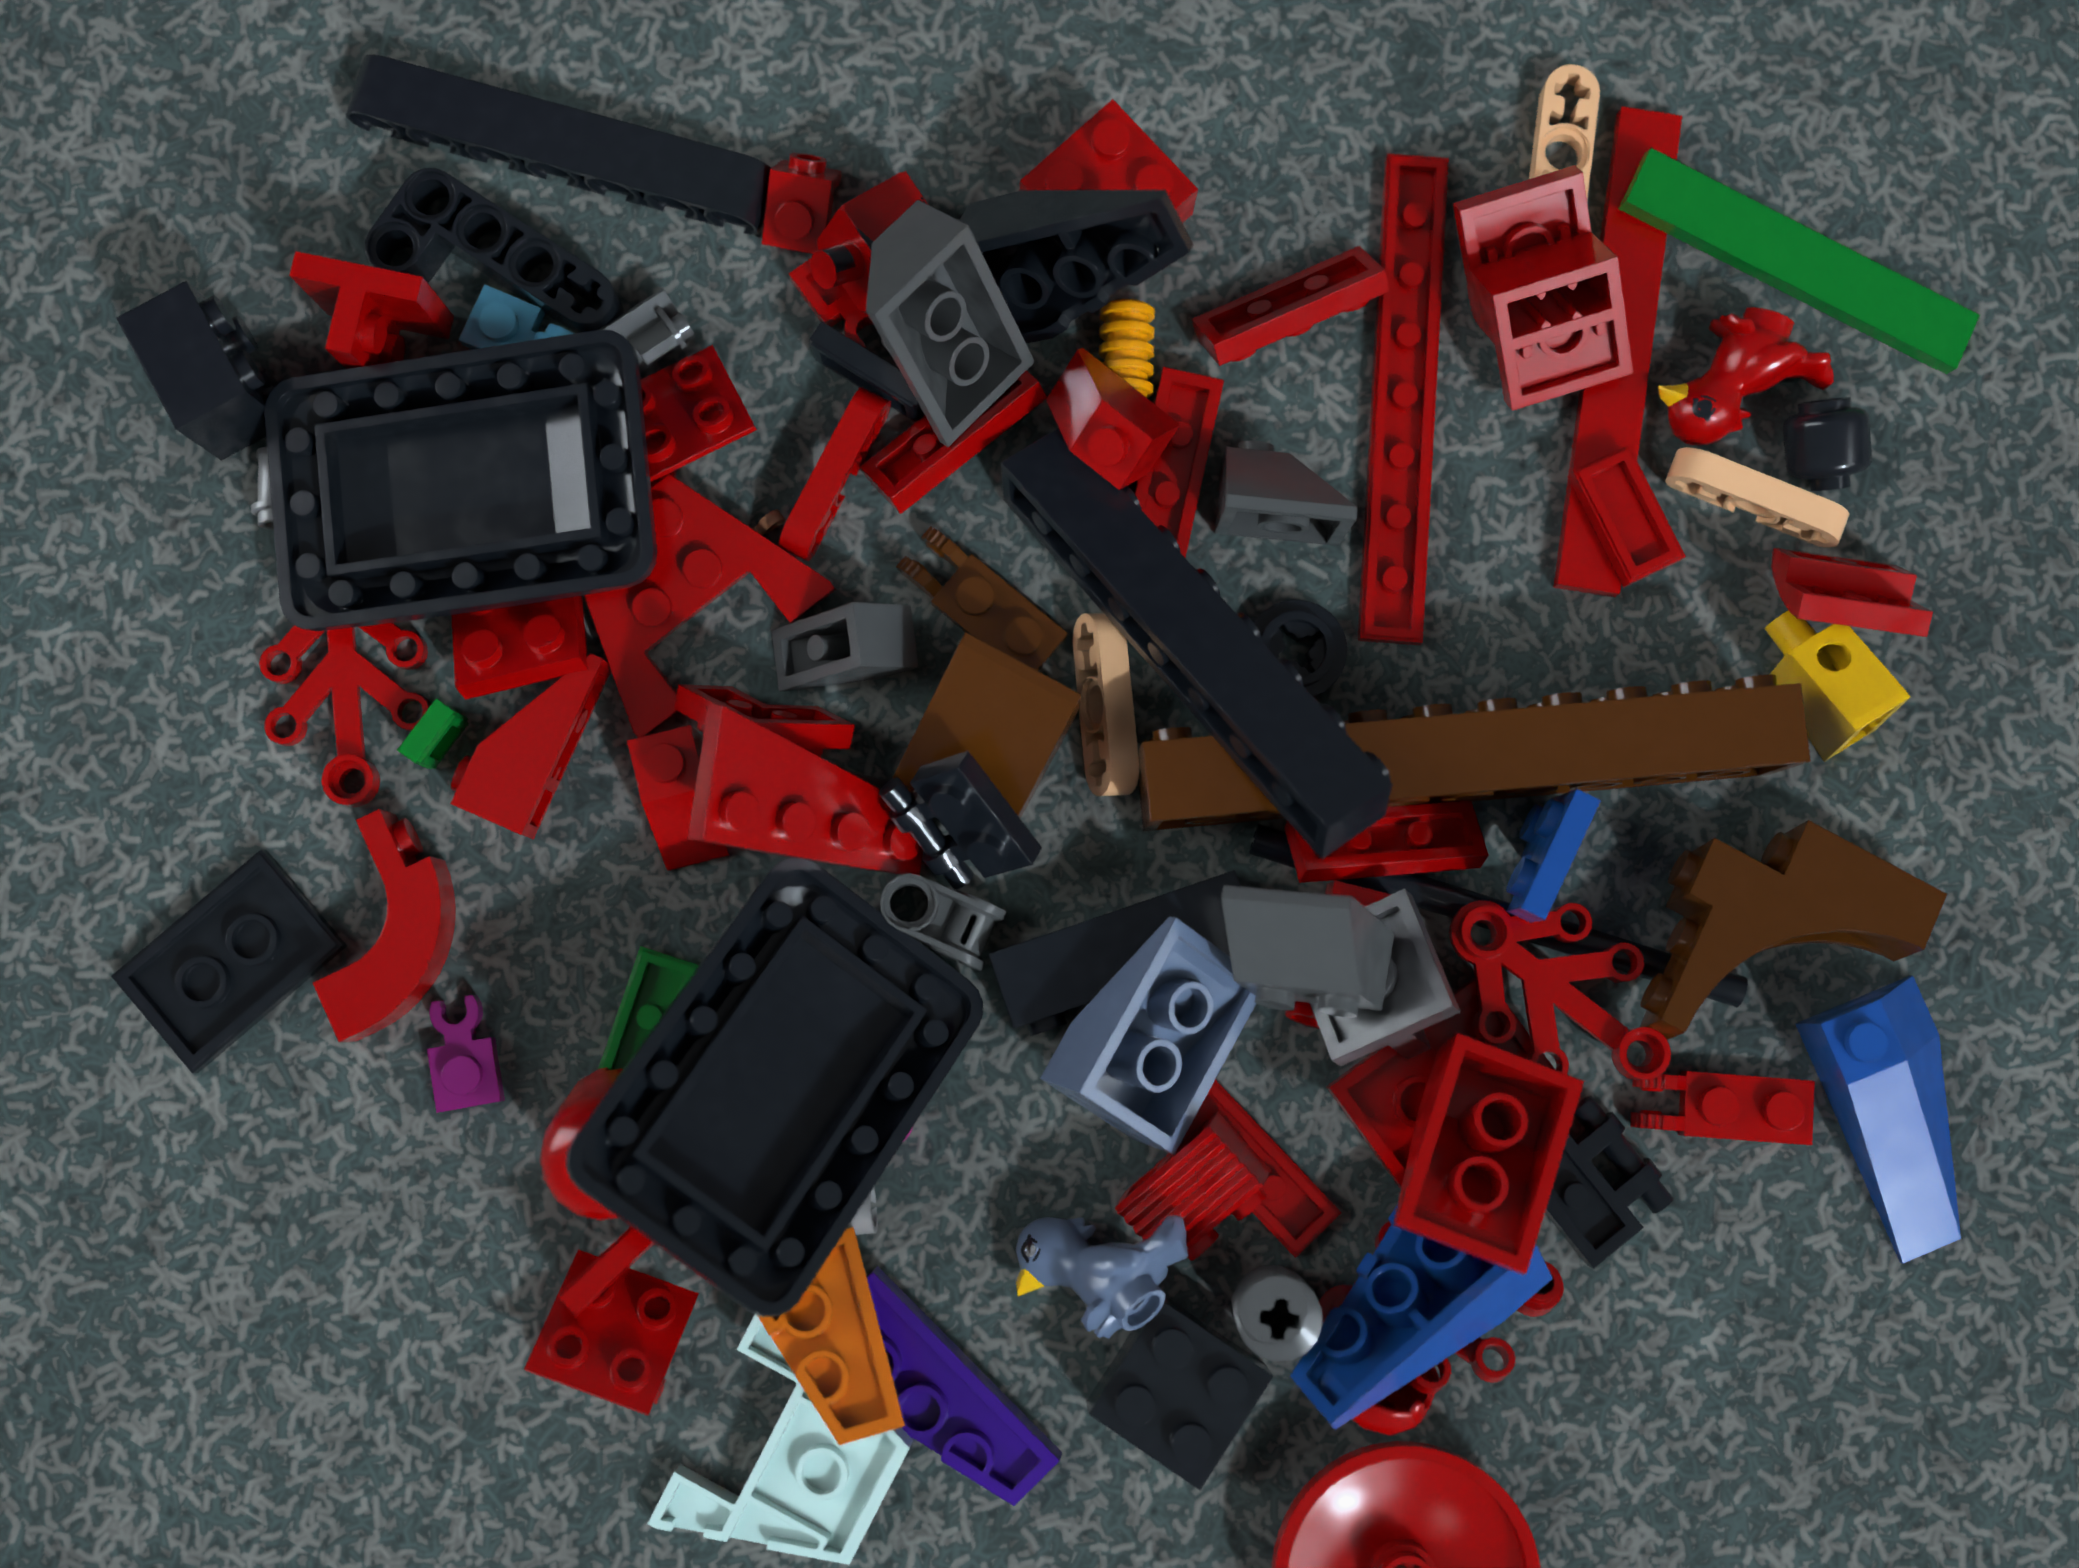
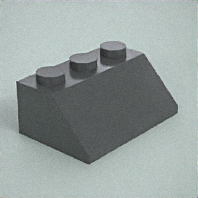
M917 200L872 243L866 311L939 441L949 447L1035 361L967 224Z

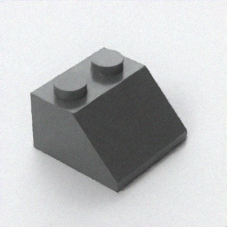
M1224 885L1221 900L1233 978L1236 983L1256 995L1254 1001L1256 1004L1277 1010H1294L1295 1001L1316 1003L1317 1010L1320 1012L1347 1018L1357 1017L1358 1008L1382 1011L1394 932L1352 896Z

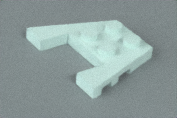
M755 1314L737 1350L796 1382V1387L740 1496L680 1464L670 1478L647 1524L655 1529L672 1531L676 1527L703 1532V1538L727 1542L729 1538L767 1544V1550L850 1565L913 1439L902 1428H898L839 1446L778 1347Z

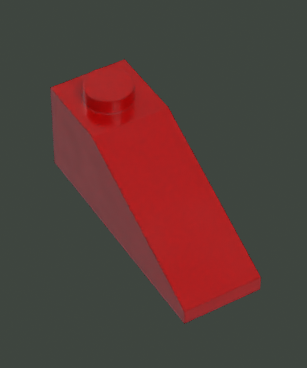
M591 653L586 657L588 670L568 673L562 676L479 743L473 756L466 755L454 772L451 790L455 791V794L450 804L534 840L611 673L609 663Z

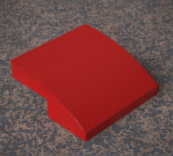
M1773 547L1771 568L1775 585L1784 605L1797 619L1927 637L1933 611L1911 600L1917 578L1916 574L1893 564Z

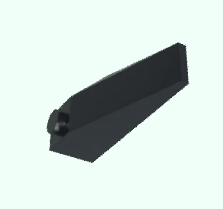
M1020 190L969 203L959 220L969 226L1026 344L1056 337L1067 330L1071 321L1088 310L1091 313L1096 312L1107 304L1112 295L1128 285H1139L1190 253L1193 247V242L1166 190Z

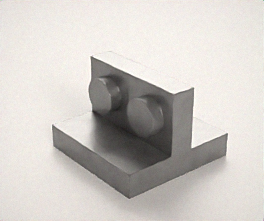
M1402 889L1365 907L1394 932L1382 1011L1358 1008L1357 1017L1347 1018L1320 1012L1317 1010L1316 1003H1310L1331 1060L1339 1066L1387 1045L1405 1058H1412L1431 1049L1424 1028L1460 1013L1414 898L1406 889Z

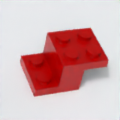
M1573 165L1453 203L1471 311L1475 322L1495 345L1504 402L1512 411L1633 374L1618 256L1591 232L1584 174L1577 166Z

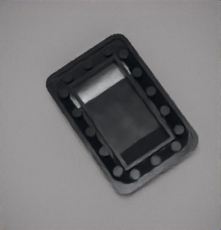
M613 330L588 331L293 377L275 386L266 400L264 415L279 600L285 617L290 623L301 629L324 631L370 626L606 592L642 583L651 574L656 565L657 542L639 360L632 344L623 335Z
M794 857L781 860L767 873L576 1134L566 1154V1168L569 1177L582 1192L747 1311L760 1317H776L784 1314L800 1301L978 1028L983 1016V1000L980 992L970 980L915 938L888 924L881 912L818 864L807 859Z

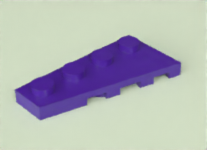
M877 1266L867 1276L905 1423V1427L901 1428L911 1438L941 1455L943 1463L1015 1506L1060 1461L1062 1456L1061 1450Z

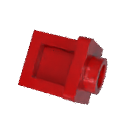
M791 153L789 161L781 160L770 169L762 244L811 254L818 251L817 239L831 220L834 189L840 184L842 171L826 168L827 160L825 158L805 153Z

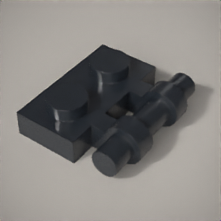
M969 751L920 766L910 782L916 790L914 793L908 790L900 778L891 779L879 790L880 797L891 809L888 814L890 820L900 832H909L924 851L922 860L935 875H943L954 889L964 887L974 876L973 871L966 864V860H970L981 875L987 878L1033 865L1042 849V846ZM937 817L949 834L944 836L931 818Z
M1589 1095L1578 1102L1574 1114L1586 1130L1575 1141L1568 1134L1545 1213L1585 1264L1594 1269L1644 1228L1629 1210L1628 1206L1640 1197L1652 1213L1656 1214L1671 1204L1674 1198L1659 1181L1663 1174L1650 1158L1642 1159L1622 1133L1625 1127L1613 1112L1605 1113L1595 1099ZM1602 1150L1622 1174L1619 1181L1613 1186L1609 1185L1590 1161Z

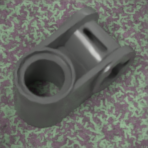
M911 873L898 875L890 880L883 889L880 899L881 913L888 924L912 936L920 943L929 946L930 950L977 971H982L985 962L981 955L995 923L1003 922L1007 914L1005 910L963 891L949 889L920 875ZM902 888H915L922 892L927 899V912L917 921H901L891 911V898ZM970 917H974L975 922L965 944H961L960 940Z

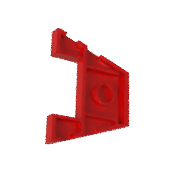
M668 474L651 487L657 542V560L651 574L642 583L628 588L584 595L630 725L637 738L649 735L679 712L674 709L677 691L649 657L648 652L746 575L751 573L790 623L798 620L836 590L828 579L671 474Z

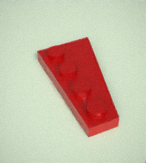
M708 705L688 834L689 840L894 875L909 873L920 875L923 855L922 848L909 832H900L890 820L888 814L891 809L880 797L879 788L723 705Z

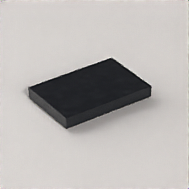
M261 849L111 977L191 1073H199L345 949L347 945L269 852Z

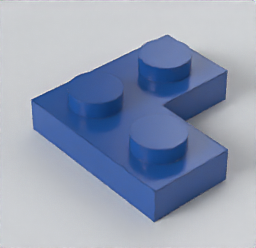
M1575 789L1555 798H1550L1546 801L1544 807L1537 804L1532 807L1519 833V838L1526 841L1527 844L1521 855L1522 859L1515 867L1506 888V892L1514 895L1507 912L1530 923L1546 920L1601 800L1579 789Z

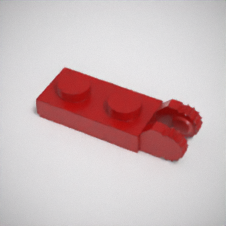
M1681 1071V1075L1661 1074L1649 1080L1632 1079V1086L1639 1087L1643 1091L1662 1092L1665 1089L1680 1090L1679 1116L1665 1115L1661 1111L1653 1110L1631 1112L1630 1127L1678 1131V1135L1812 1145L1815 1081L1693 1071Z

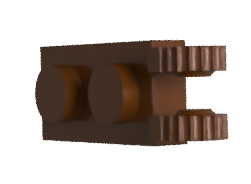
M930 526L921 537L931 552L939 558H944L957 571L942 586L928 573V570L916 560H911L907 556L896 566L897 570L932 599L931 604L964 632L1039 671L1068 637V633L973 554L968 557L954 542L939 530Z

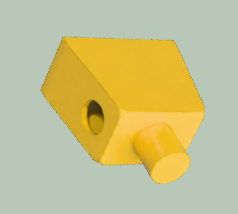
M1788 610L1765 627L1766 632L1784 654L1783 659L1770 674L1776 675L1777 685L1801 683L1807 736L1824 762L1875 731L1911 698L1903 686L1850 626L1832 624L1817 633L1808 620L1797 619Z

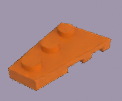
M851 1227L845 1230L800 1301L790 1311L776 1317H760L757 1315L839 1446L905 1427L855 1229Z

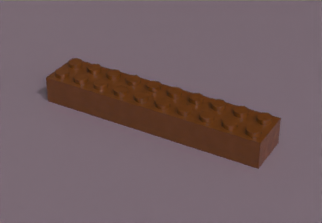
M1773 674L1736 679V685L1717 688L1715 691H1712L1710 680H1700L1671 685V691L1657 693L1650 697L1647 696L1646 686H1633L1606 691L1607 697L1593 699L1589 702H1583L1581 692H1565L1543 696L1542 703L1528 705L1527 708H1518L1517 698H1498L1478 702L1477 709L1467 710L1460 714H1453L1452 704H1432L1415 707L1412 709V715L1403 716L1401 719L1388 720L1387 710L1377 709L1349 713L1348 720L1343 721L1347 734L1362 751L1374 753L1387 768L1393 783L1387 807L1565 794L1575 789L1587 792L1765 776L1811 762L1801 683L1777 685L1776 675ZM1173 727L1153 731L1152 739L1142 742L1138 751V784L1143 832L1285 819L1213 736L1192 737L1191 727Z

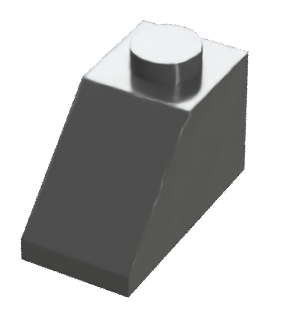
M852 602L771 630L779 692L882 679L919 668L911 605Z

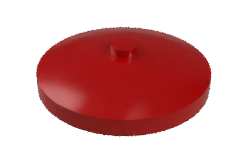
M1389 1441L1364 1446L1342 1455L1317 1472L1304 1485L1286 1512L1278 1531L1272 1559V1568H1541L1537 1547L1529 1525L1510 1495L1487 1472L1462 1455L1443 1447L1415 1441Z

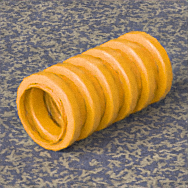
M1119 299L1108 302L1104 307L1100 308V319L1105 323L1099 327V337L1105 342L1099 346V357L1105 360L1102 362L1146 398H1149L1153 395V384L1147 381V379L1154 376V365L1148 362V360L1154 357V346L1148 343L1154 338V327L1149 323L1155 319V308L1146 302L1135 299Z

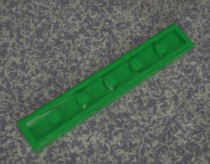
M1650 148L1643 155L1619 207V210L1945 374L1957 369L1980 317L1974 311L1653 148Z

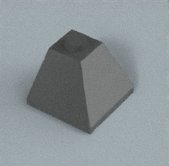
M1249 440L1238 442L1237 448L1226 447L1221 460L1215 534L1339 546L1357 519V506L1292 454L1274 452L1275 447L1270 443Z

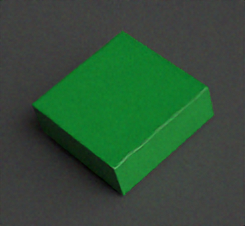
M436 698L397 751L415 764L430 770L431 768L435 769L468 726V718Z

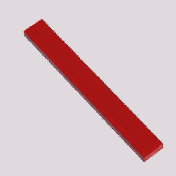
M1622 106L1616 116L1600 241L1618 256L1633 374L1580 390L1569 474L1573 470L1627 445L1630 446L1636 460H1638L1667 233L1619 210V207L1643 155L1650 148L1677 161L1683 115ZM1568 479L1553 588L1616 597L1620 594L1621 582Z
M1388 153L1385 158L1379 264L1386 271L1390 291L1377 297L1358 641L1421 645L1423 643L1449 158Z

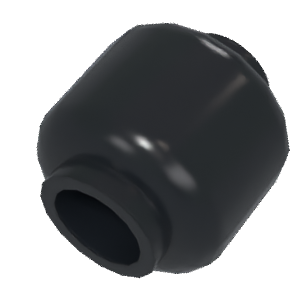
M1851 397L1798 403V413L1788 417L1783 424L1786 470L1794 478L1810 479L1811 491L1850 487V475L1864 471L1872 462L1869 416L1864 409L1851 406Z

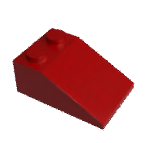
M1456 1033L1438 1047L1418 1109L1393 1225L1521 1275L1527 1274L1584 1081Z

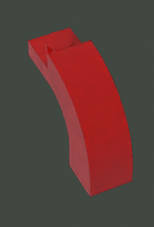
M382 809L358 818L356 822L385 886L387 915L383 930L376 943L359 960L313 982V986L338 1042H357L396 1022L420 1002L441 973L454 935L456 916L455 894L451 875L445 860L429 856L417 862L415 855L423 852V848L413 825L407 818L398 820L396 814Z

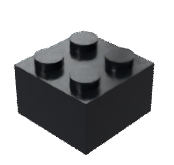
M184 281L116 318L177 431L221 461L266 437L265 403L271 390L278 385V382L268 369L259 370L250 356V353L258 349L253 335L238 315L233 318L230 317L224 305L215 295L206 298L190 283Z
M1165 1297V1302L1157 1315L1144 1326L1132 1330L1088 1397L1086 1403L1090 1416L1192 1486L1201 1490L1274 1376L1264 1363Z

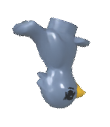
M1167 1216L1148 1239L1136 1244L1110 1242L1090 1246L1087 1239L1092 1236L1096 1227L1094 1225L1085 1226L1084 1218H1038L1030 1222L1018 1237L1015 1249L1020 1267V1273L1016 1280L1017 1295L1022 1296L1044 1286L1062 1285L1073 1289L1078 1297L1088 1306L1081 1319L1087 1332L1095 1329L1094 1333L1097 1337L1109 1339L1117 1330H1136L1152 1320L1165 1302V1293L1158 1285L1166 1278L1167 1266L1188 1257L1186 1229L1181 1216Z

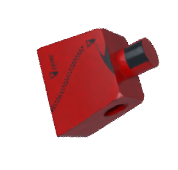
M906 171L894 175L844 203L818 237V251L813 253L810 260L812 276L820 287L830 289L842 285L858 310L865 314H868L866 304L872 243L917 200L928 205Z

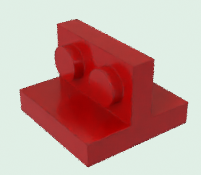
M295 251L289 276L327 315L333 316L325 349L346 369L404 360L405 341L403 336L399 335L400 330L449 339L454 315L422 276Z

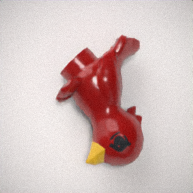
M1750 307L1745 309L1742 317L1731 313L1729 315H1721L1720 319H1712L1708 329L1722 339L1716 350L1710 369L1703 376L1687 383L1658 386L1660 399L1668 407L1669 426L1675 437L1689 445H1709L1719 441L1727 434L1741 430L1743 428L1741 420L1751 416L1749 411L1740 407L1742 397L1765 391L1785 378H1800L1818 389H1827L1834 383V372L1830 364V354L1807 351L1803 345L1797 342H1788L1794 321L1776 311Z

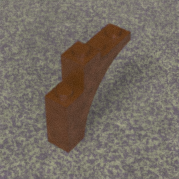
M1810 820L1785 834L1782 832L1777 833L1766 847L1761 862L1716 838L1693 851L1687 849L1677 859L1670 872L1668 883L1675 887L1665 906L1684 917L1677 923L1667 941L1666 951L1670 952L1672 956L1664 973L1655 975L1642 996L1640 1006L1647 1011L1639 1027L1653 1028L1659 1031L1667 1040L1685 1033L1697 1010L1718 983L1746 959L1763 950L1803 943L1838 944L1876 953L1893 962L1920 952L1926 947L1947 893Z

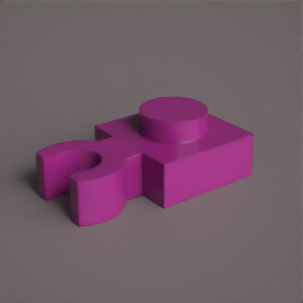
M477 995L465 996L467 1013L465 1018L457 1024L452 1023L447 1018L444 1001L431 1002L430 1020L434 1028L444 1034L445 1046L427 1049L436 1113L505 1101L495 1037L478 1040L476 1038L475 1029L479 1026L483 1017V1006Z

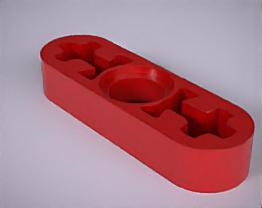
M860 387L854 394L783 527L778 544L780 548L807 562L813 558L845 498L840 493L850 474L857 476L860 466L864 463L889 415L891 408L890 400L864 387Z

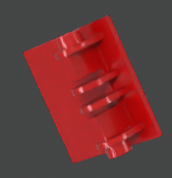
M713 345L640 380L650 482L757 430Z
M578 1249L525 1365L524 1371L649 1416L653 1405H657L666 1384V1379L664 1378L699 1293L629 1268L576 1318L560 1301V1292L598 1257Z

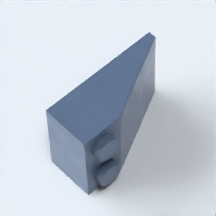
M1169 916L1071 1022L1040 1079L1131 1139L1175 1155L1256 1005L1254 1002L1256 995L1234 981L1230 956L1178 918Z

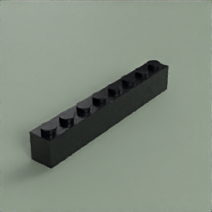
M1059 428L1001 462L1004 501L1321 859L1385 816L1393 783L1383 762L1374 753L1362 751L1347 734L1346 727L1339 714L1327 704L1320 705L1304 688L1302 678L1294 665L1283 657L1278 659L1262 642L1261 635L1254 622L1242 612L1235 613L1221 597L1219 588L1211 575L1202 568L1196 570L1181 554L1179 545L1172 533L1162 525L1157 527L1143 513L1136 495L1128 486L1118 490L1069 451Z

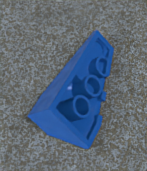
M1913 975L1795 1023L1900 1263H1906L1960 1240L1961 1232L1940 1036Z
M1396 1205L1388 1218L1391 1226L1373 1255L1367 1252L1356 1269L1359 1275L1358 1279L1341 1306L1331 1309L1322 1324L1317 1342L1301 1357L1290 1375L1291 1379L1334 1429L1339 1428L1504 1322L1553 1278L1538 1246L1535 1244L1527 1274L1521 1275L1393 1225L1397 1210Z

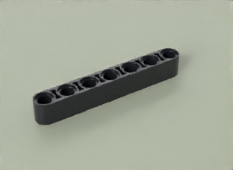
M368 54L364 57L346 112V117L349 121L367 131H370L371 126L392 131L390 136L392 138L428 147L430 142L451 147L449 151L451 154L487 163L489 158L509 163L508 169L543 179H546L547 174L568 179V186L605 195L606 190L627 195V202L664 211L665 206L686 211L685 217L719 227H723L724 222L745 227L744 233L748 235L757 232L767 199L771 167L754 157L381 55Z

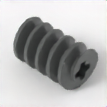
M1278 1264L1262 1265L1248 1272L1239 1282L1231 1298L1232 1315L1244 1344L1257 1356L1271 1361H1291L1306 1354L1317 1342L1322 1328V1309L1310 1286L1294 1270ZM1275 1299H1282L1289 1313H1279L1276 1324H1269L1261 1310H1272L1275 1305Z

